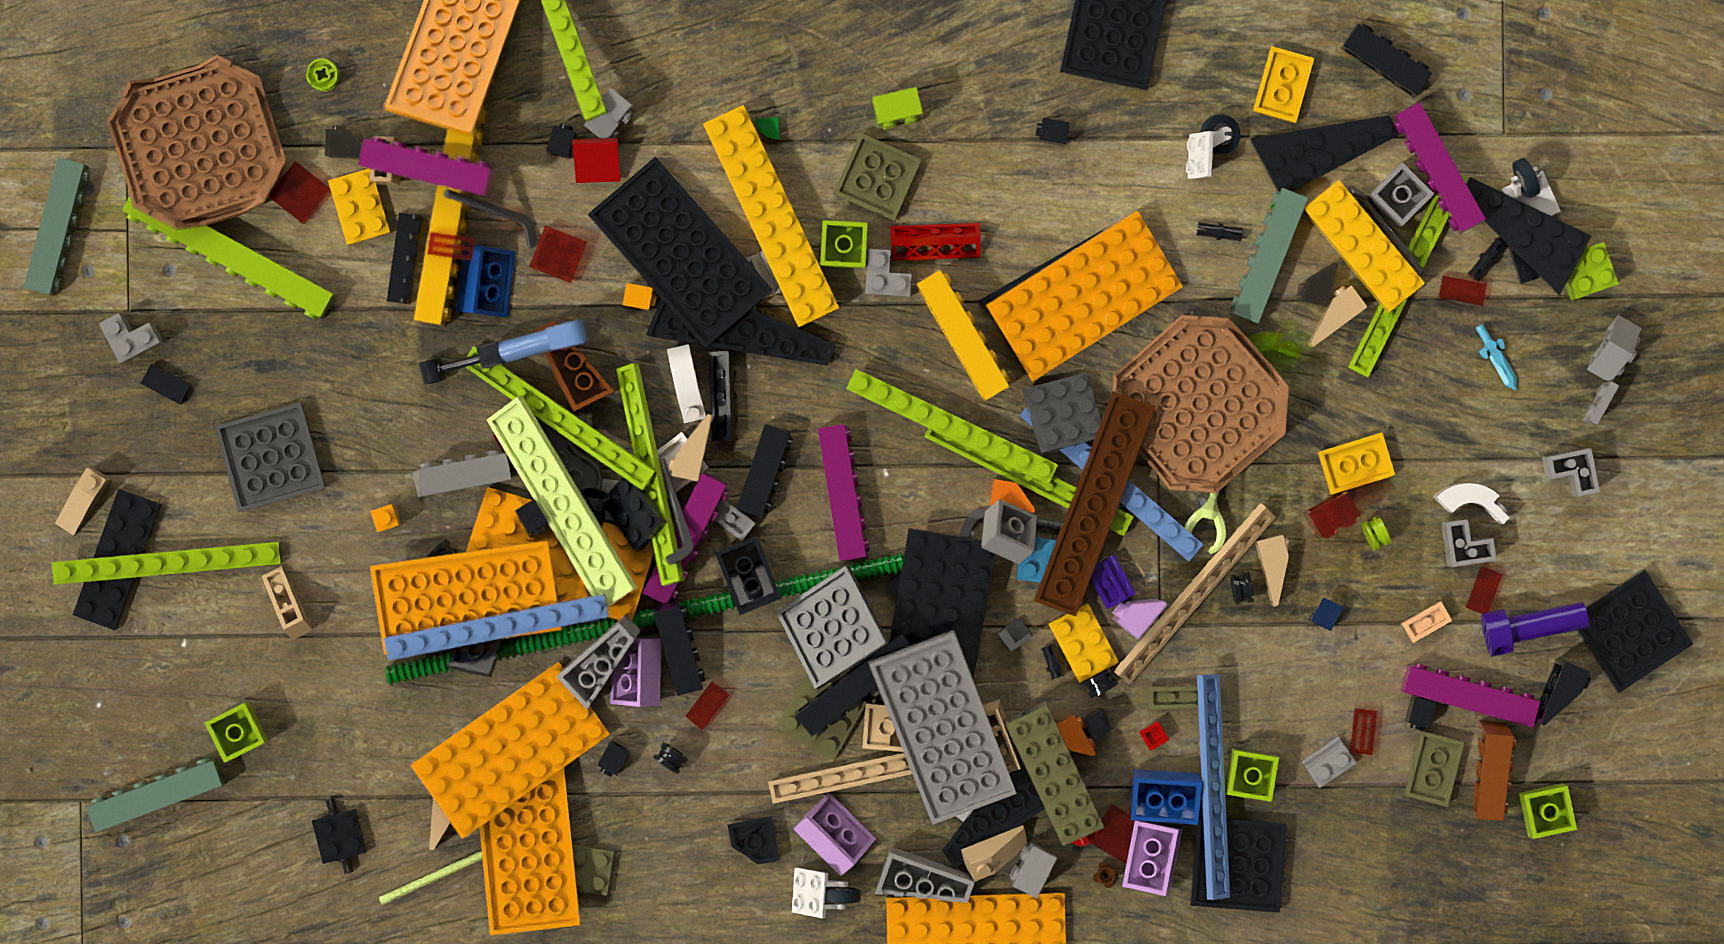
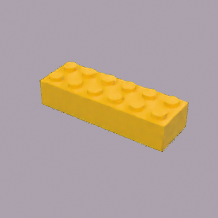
M1340 180L1304 207L1303 212L1388 314L1424 286V281Z
M941 270L917 283L916 287L982 399L985 401L1009 387L1007 382L1010 379L1004 369L999 370L996 362L999 360L993 350L988 352L984 345L987 340L981 330L978 332L975 330L973 324L976 322L970 311L965 313L961 305L964 304V301L958 292L954 293L950 286L953 283L946 272L942 274Z

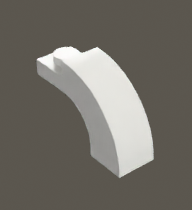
M689 344L667 349L684 423L704 419L706 415Z
M1460 483L1451 485L1433 496L1437 502L1451 513L1465 503H1475L1481 506L1499 524H1504L1510 518L1505 514L1507 509L1499 502L1494 503L1500 495L1490 488L1479 484Z

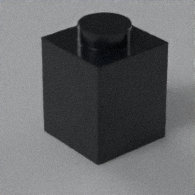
M1043 118L1041 123H1037L1035 136H1039L1038 142L1065 146L1070 122Z
M562 123L560 127L554 125L546 149L547 153L569 159L573 149L572 142L577 136V133L572 131L573 127Z
M534 499L515 510L517 518L529 537L532 535L537 537L547 531L548 521Z
M1411 696L1405 722L1411 723L1410 728L1423 731L1424 727L1430 729L1437 703Z
M1101 708L1081 718L1093 740L1113 729Z
M611 740L597 765L601 767L600 772L610 777L613 774L617 776L631 750Z

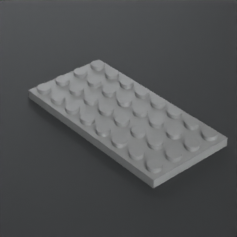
M954 630L869 662L932 825L1016 794L1015 787Z

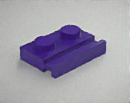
M1115 555L1095 565L1090 580L1106 609L1136 594Z

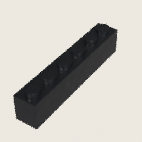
M902 630L888 640L890 644L851 668L795 711L796 718L811 737L815 734L819 736L829 728L827 726L833 720L838 722L846 715V710L850 707H858L864 701L863 697L869 693L873 695L879 690L869 662L913 646Z

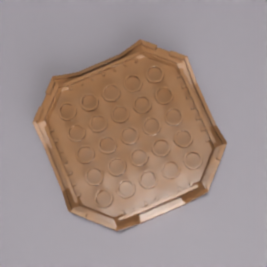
M218 55L198 66L154 79L130 80L122 93L116 108L114 107L107 120V125L129 189L133 208L176 230L207 226L243 215L263 205L287 163L260 77Z
M1181 315L1113 374L1112 391L1155 406L1139 453L1154 469L1169 490L1217 493L1286 434L1289 386L1230 318Z

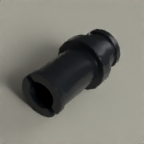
M1055 644L1041 648L1048 666L1046 670L1050 672L1051 680L1065 676L1062 669L1064 665L1063 662L1060 663Z

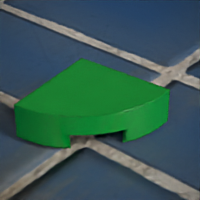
M778 117L756 119L759 130L766 137L772 140H780Z

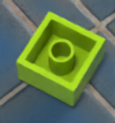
M917 87L872 98L878 128L883 127V130L896 128L897 123L905 122V125L915 124L922 117L923 113Z
M823 220L820 267L865 269L868 223Z
M1604 242L1585 248L1566 284L1570 300L1618 285Z
M249 701L205 722L224 763L269 741Z
M1232 748L1225 793L1232 796L1272 802L1279 757Z
M1561 783L1519 792L1526 830L1530 838L1536 839L1577 830L1567 785Z

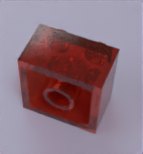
M1343 491L1303 512L1314 535L1326 539L1337 534L1338 531L1336 529L1339 527L1347 528L1357 523L1356 518L1361 516L1349 492Z

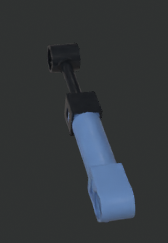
M583 319L521 337L479 346L476 348L478 355L444 364L441 362V358L420 362L419 367L423 383L427 385L446 380L445 372L479 363L482 369L492 368L548 351L586 343L588 338Z

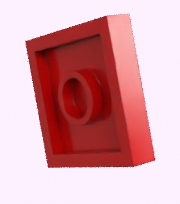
M618 138L573 140L576 183L621 181Z

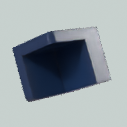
M1322 598L1315 613H1311L1308 620L1331 631L1343 607L1326 598Z

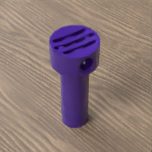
M1584 602L1507 617L1505 609L1481 613L1483 635L1490 657L1513 653V643L1589 628V619Z

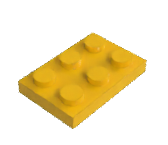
M1271 46L1252 112L1296 123L1314 58Z
M370 169L328 180L347 245L391 233L377 184L370 181Z
M1382 432L1317 452L1330 495L1395 475Z
M1088 603L1079 607L1076 617L1065 614L1048 623L1079 683L1119 663Z

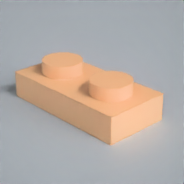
M1439 601L1401 624L1411 642L1414 643L1452 620L1442 602Z

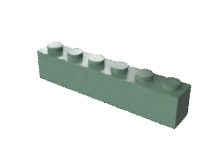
M62 158L57 159L23 288L53 296L55 292L59 291L61 286L60 273L67 264L66 250L71 247L73 241L71 231L73 227H76L79 215L76 214L78 205H82L84 200L83 186L84 183H88L90 177L89 166Z
M1281 188L1279 192L1275 191L1271 201L1274 207L1271 213L1267 212L1263 221V225H1266L1263 234L1259 233L1255 241V246H1258L1255 255L1250 254L1246 264L1249 270L1247 275H1242L1238 285L1241 288L1240 293L1232 299L1230 308L1233 309L1232 314L1259 323L1307 202V197Z
M207 757L197 761L198 766L189 769V766L185 765L175 769L176 774L168 776L167 773L154 777L155 782L147 784L145 780L134 784V789L128 792L123 788L112 792L113 797L105 800L104 796L91 800L92 805L86 807L95 833L225 785L226 783L217 759L210 761V758Z

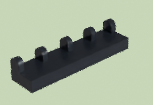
M399 213L387 302L410 305L422 222L421 215Z
M736 351L709 352L711 415L713 416L711 422L712 441H738V436L735 435V421L738 420V417L735 416L734 398H737V394H734V376H736V371H733V356H736Z

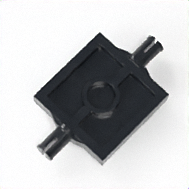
M335 798L325 800L329 813L322 818L312 820L322 863L338 861L342 863L344 874H348V870L349 873H352L354 871L350 859L355 855L367 853L356 809L337 811Z

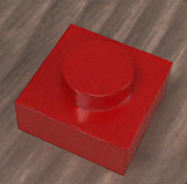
M1158 720L1138 731L1150 751L1169 740Z

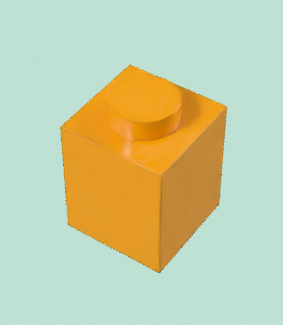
M626 283L623 306L650 311L651 306L655 307L657 294L653 293L654 290L651 287Z
M395 504L370 511L377 532L402 525Z

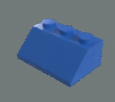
M464 245L456 312L508 318L515 251L477 245Z
M1133 769L1131 820L1198 825L1202 789L1200 773Z

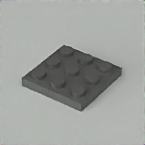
M1087 373L1022 390L1041 454L1094 441L1101 423V417Z

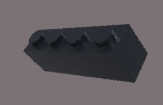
M1357 24L1340 49L1411 97L1415 98L1418 96L1433 74L1428 71L1429 67L1421 61L1416 63L1410 59L1411 55L1403 49L1397 50L1391 46L1392 42L1386 37L1381 36L1379 38L1373 34L1374 30L1368 25L1362 24L1361 26Z
M764 425L737 506L738 510L759 517H763L764 513H769L772 502L768 501L771 492H776L779 480L775 478L778 471H783L786 459L782 457L785 450H790L793 438L789 437L790 432Z
M679 600L653 607L656 624L677 696L702 690V682L706 681L703 668L698 669L697 661L700 660L697 647L693 648L691 640H694L692 628H687L685 620L689 619L686 607H681Z

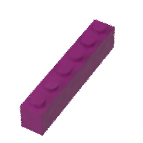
M1419 102L1397 114L1394 126L1399 134H1404L1407 140L1404 143L1409 153L1412 154L1414 152L1418 160L1415 163L1419 171L1426 173L1429 179L1426 183L1432 192L1436 191L1440 198L1437 200L1438 205L1443 212L1447 211L1451 219L1448 222L1453 231L1458 230L1459 234H1462L1484 222V215L1421 103Z
M374 136L372 140L364 139L358 161L359 166L491 197L497 174L496 170L490 168L491 164L478 161L477 165L469 163L470 159L456 156V160L448 158L449 154L435 151V155L427 154L428 149L414 146V150L406 149L407 144L395 141L393 145L385 144V139Z
M844 424L818 428L839 561L866 557L865 552L870 550L868 538L863 539L862 530L866 529L864 516L859 517L858 508L862 507L861 495H856L855 486L859 485L857 472L852 473L851 464L855 463L853 450H848L847 442L851 441L850 428H845Z
M706 472L702 473L683 511L693 541L692 551L681 560L684 579L689 572V569L686 568L689 561L694 562L699 552L696 549L699 541L704 542L709 532L706 529L709 521L714 522L719 512L716 509L719 501L724 502L729 492L726 489L728 483ZM676 525L674 532L679 550L683 543L678 526ZM656 565L643 593L666 604L670 600H675L679 589L676 588L679 582L662 586L658 566Z
M1414 663L1413 667L1407 665L1400 690L1404 693L1534 727L1540 701L1534 700L1535 695L1522 692L1521 696L1512 694L1513 689L1500 686V689L1497 690L1491 688L1492 684L1479 680L1478 684L1471 683L1470 678L1457 674V678L1449 677V672L1436 669L1434 673L1427 671L1428 666Z

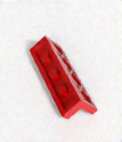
M979 223L890 226L891 261L981 258ZM966 244H976V250L966 251L962 247ZM924 245H928L931 248L928 252L918 250V248ZM943 245L954 247L950 251L940 249ZM896 246H906L909 250L905 253H896Z

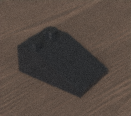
M757 536L715 552L739 615L781 599Z
M1556 659L1539 700L1540 705L1535 723L1545 726L1583 692V689H1587L1591 680L1589 676L1590 671Z

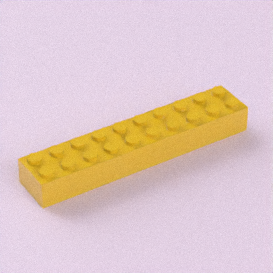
M744 105L703 123L798 327L800 328L838 310L839 306Z
M482 106L472 136L447 129L443 153L449 154V159L456 160V156L470 159V164L477 165L479 161V155L476 153L477 145L481 146L483 133L480 130L481 123L485 124L487 116L484 106ZM437 185L414 320L446 326V322H450L452 315L449 303L450 300H454L456 287H453L454 278H458L460 265H457V258L462 256L464 243H461V235L465 234L467 230V221L464 219L465 213L470 211L471 206L444 197L446 189L468 196L469 192Z

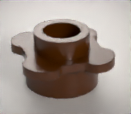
M1101 862L1098 865L1097 873L1093 875V880L1104 884L1106 888H1111L1115 877L1119 875V871L1115 867H1109L1106 862Z

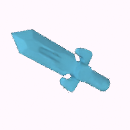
M1484 324L1477 326L1476 330L1485 344V348L1479 351L1480 355L1487 359V350H1489V358L1504 384L1516 390L1517 377L1502 351L1496 348L1497 345L1500 349L1505 348L1503 339L1493 341Z

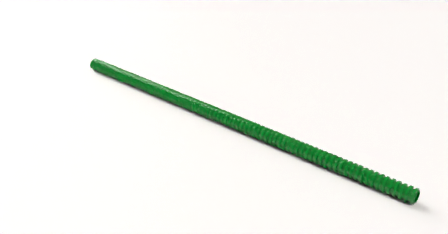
M898 553L897 556L891 554V557L886 555L883 559L878 557L877 560L870 559L871 561L869 562L864 560V563L859 561L856 565L850 563V568L856 580L864 581V578L868 580L871 577L878 578V575L884 577V574L887 573L891 575L892 572L897 574L898 571H901L904 554ZM837 566V569L830 568L829 571L823 569V572L820 573L818 570L815 574L809 572V575L802 574L801 577L796 575V578L789 577L788 580H785V578H782V581L775 580L781 599L783 596L789 598V595L796 596V593L802 595V592H807L840 570V566ZM730 590L727 593L720 592V595L714 593V596L711 597L707 595L706 598L700 596V599L693 598V601L689 599L686 602L680 601L681 607H686L690 619H693V616L700 617L701 614H704V616H707V613L714 614L715 611L718 613L721 610L728 611V608L734 610V607H736ZM653 607L652 610L646 608L643 612L639 610L638 613H635L633 623L638 628L646 629L647 626L649 628H652L653 625L657 626ZM605 617L602 621L601 619H598L597 622L591 620V623L584 622V625L578 623L575 627L574 625H570V628L564 626L562 630L543 632V634L536 633L534 636L529 634V637L523 635L522 638L516 637L515 640L510 638L507 642L504 640L498 660L502 661L503 658L507 660L511 656L516 658V655L521 657L524 653L530 655V652L535 654L538 650L543 652V649L548 651L551 647L557 649V646H560L562 648L565 644L571 646V643L578 644L579 641L584 643V640L589 642L592 638L596 640L618 620ZM447 652V655H444V653L440 654V656L434 655L433 658L428 656L425 660L420 658V661L415 659L411 663L410 661H406V664L401 662L398 666L396 664H393L392 667L387 665L385 668L386 680L389 685H393V682L399 684L402 680L403 682H407V679L412 681L415 677L420 679L421 676L426 678L429 674L430 676H434V673L439 675L443 671L444 673H448V670L453 672L455 670L449 669L447 666L451 652Z

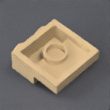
M866 703L862 748L904 752L886 705Z

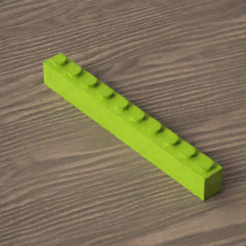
M130 196L122 211L127 213L126 218L137 224L139 221L148 224L146 229L155 234H158L159 231L167 235L166 240L176 245L179 242L187 245L185 250L196 256L198 253L207 256L205 261L215 266L219 263L226 267L225 271L235 277L238 274L246 277L244 282L255 288L259 284L266 288L264 293L274 298H277L278 295L286 299L284 302L286 305L294 309L297 306L305 309L304 314L316 320L317 316L324 318L336 296L209 226L176 230L134 209Z

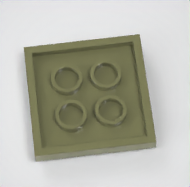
M860 133L833 195L895 221L921 159Z
M806 673L776 728L834 761L867 702L863 701L856 708L850 707L845 711L846 715L838 722L833 720L827 725L829 728L819 736L815 734L811 737L796 718L795 711L833 682L826 684L820 689H815Z

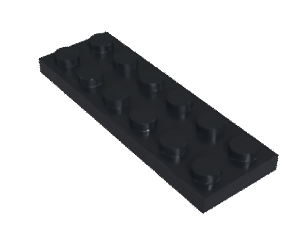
M118 489L93 558L144 554L162 504ZM135 577L84 582L72 615L116 630Z

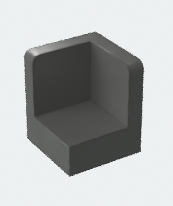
M1016 618L997 632L1011 652L1032 637V634L1020 618Z

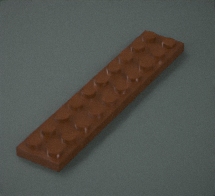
M1112 391L1034 597L1035 602L1076 617L1155 406Z

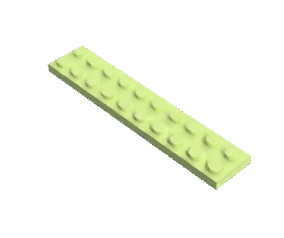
M523 396L515 398L488 418L487 422L548 521L591 596L605 594L607 607H610L635 590L637 586Z

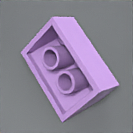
M1159 599L1126 601L1124 604L1120 602L1112 611L1114 614L1112 619L1132 636L1139 639L1167 604Z
M635 638L611 674L610 704L637 707L660 706L661 639Z
M830 792L794 827V830L840 876L854 866L876 840Z
M1135 821L1122 887L1163 896L1170 895L1183 829L1164 824Z

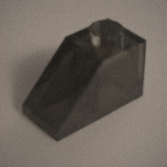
M333 125L332 129H326L325 156L327 158L359 160L363 144L352 132L346 130V126Z
M1338 263L1326 266L1306 278L1303 283H1299L1296 296H1300L1298 302L1322 308L1328 307Z

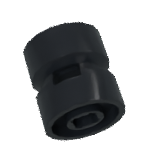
M585 488L582 490L581 495L602 527L606 516L604 511L608 508L610 495L597 488Z

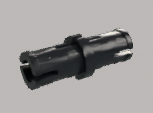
M1199 221L1197 228H1204L1206 231H1196V236L1214 237L1219 241L1221 239L1241 242L1242 236L1233 235V233L1243 234L1242 227L1223 226V223L1215 225Z
M1495 238L1485 253L1479 255L1480 259L1468 272V275L1470 277L1473 276V279L1479 282L1489 267H1493L1496 264L1494 261L1507 246L1504 243L1501 244L1502 242Z

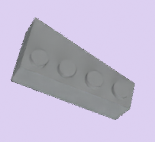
M500 450L486 452L487 457L478 458V454L464 456L465 461L456 462V458L443 460V465L434 466V462L421 464V469L413 471L417 497L511 480L507 454H500Z
M625 614L569 662L557 675V678L588 709L641 630Z
M890 847L875 894H892L901 897L913 896L922 899L933 898L943 901L967 903L975 882L969 873Z

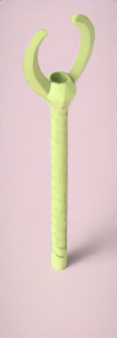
M1219 492L1210 493L1207 502L1188 519L1184 527L1192 533L1193 528L1202 517L1214 520L1217 538L1214 546L1208 550L1210 554L1217 552L1223 546L1226 538L1225 524L1217 505Z
M482 850L439 869L430 875L428 874L417 881L415 880L399 889L380 896L381 904L389 903L457 870L483 860Z

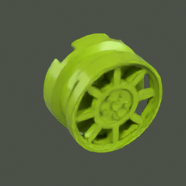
M316 59L308 66L306 78L309 84L316 90L328 92L338 85L340 72L331 61Z
M1375 516L1372 518V521L1361 523L1366 539L1374 551L1379 550L1382 545L1387 546L1391 544L1390 536L1381 518Z

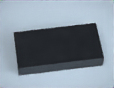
M154 364L149 366L140 383L179 405L183 403L192 386Z

